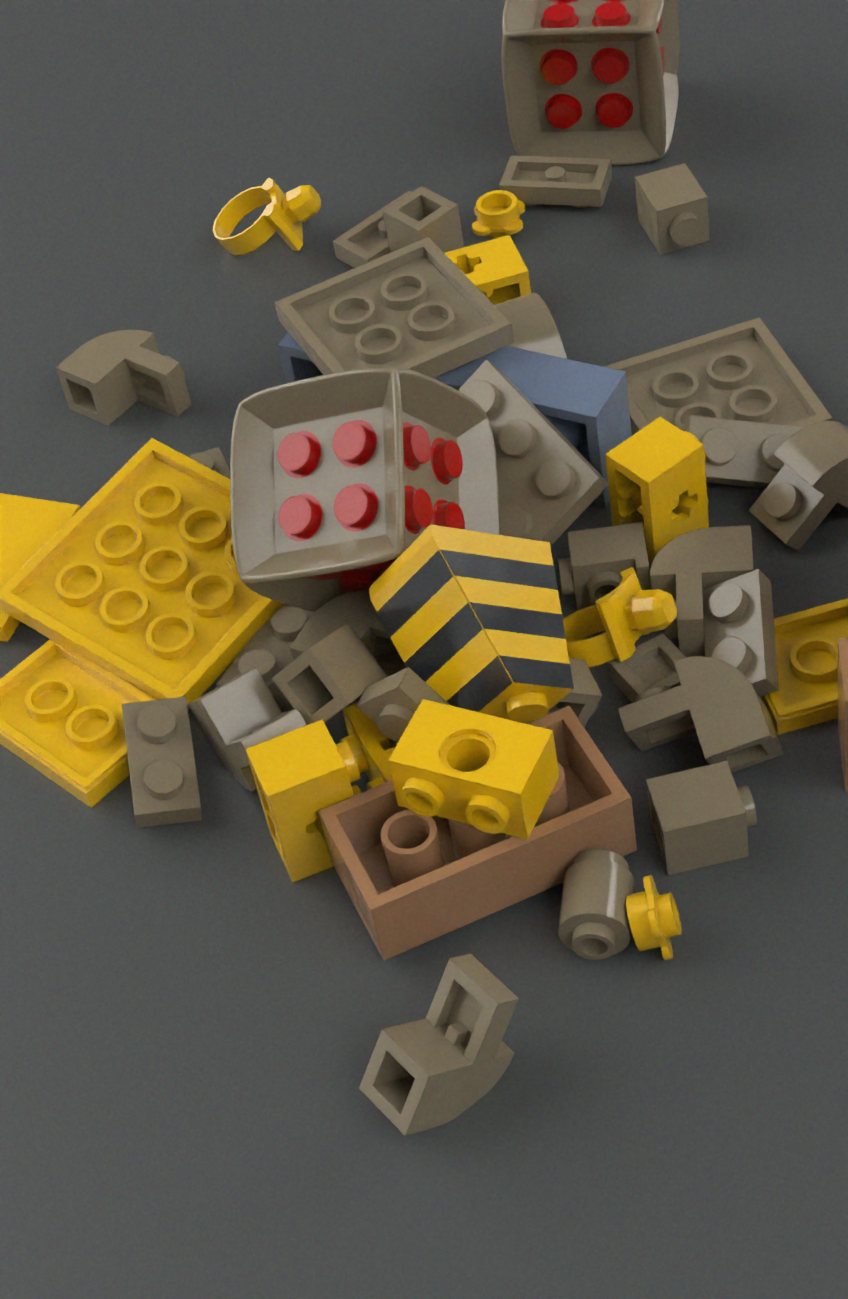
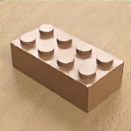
M570 706L547 714L541 719L526 723L553 730L559 769V778L528 840L504 833H486L473 825L439 816L426 817L416 814L408 808L398 806L392 780L318 811L331 862L383 961L564 883L565 872L573 865L575 857L584 851L603 849L615 852L622 857L637 851L632 798Z

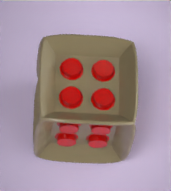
M505 0L502 15L501 64L510 135L518 156L611 159V166L647 163L660 159L667 153L672 141L679 96L677 79L680 54L678 0Z
M374 367L341 371L270 387L250 395L238 404L233 421L230 454L232 544L240 579L255 593L284 604L315 612L323 604L342 594L369 589L430 524L500 535L497 457L491 425L483 408L472 398L457 389L418 371Z

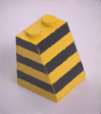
M430 524L369 587L370 600L406 668L409 667L451 706L526 724L546 716L550 708L574 690L550 542Z

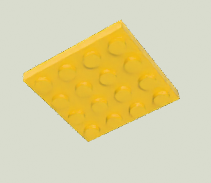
M151 438L0 588V610L62 647L121 677L157 700L186 696L187 706L202 696L236 659L253 635L284 605V603L255 593L240 579L232 544L230 479L154 438Z

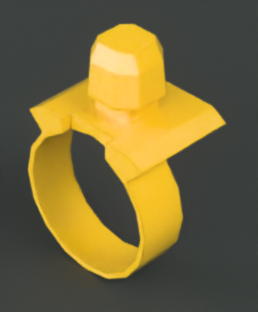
M267 178L262 186L251 187L242 191L222 208L214 221V236L233 255H244L256 250L267 242L275 232L281 236L293 251H300L303 246L302 222H306L318 213L321 208V198L311 185L299 186L286 192L285 195L273 179ZM268 204L262 215L253 225L242 233L230 237L235 226L247 214L258 207Z
M633 567L620 572L622 580L613 591L596 600L595 605L578 610L563 618L569 658L583 659L588 667L598 666L617 659L619 662L625 661L636 651L635 643L641 635H648L650 632L663 630L677 617V607L673 596L659 589L642 590ZM606 630L605 633L599 634L588 639H584L590 635Z

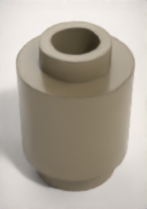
M587 850L577 855L573 865L565 872L558 935L561 942L580 957L590 960L605 959L623 951L630 942L631 928L626 909V896L634 893L635 880L629 871L627 861L622 856L609 850Z

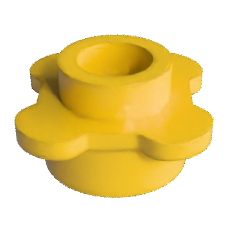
M495 190L483 194L478 198L474 207L477 221L472 223L473 233L478 236L488 235L499 238L520 232L523 229V221L520 219V215L525 212V204L517 200V197L509 191Z
M652 875L644 876L645 891L626 896L627 915L635 944L639 951L660 947L664 960L673 959L670 937L682 934L675 899L671 892L659 895Z

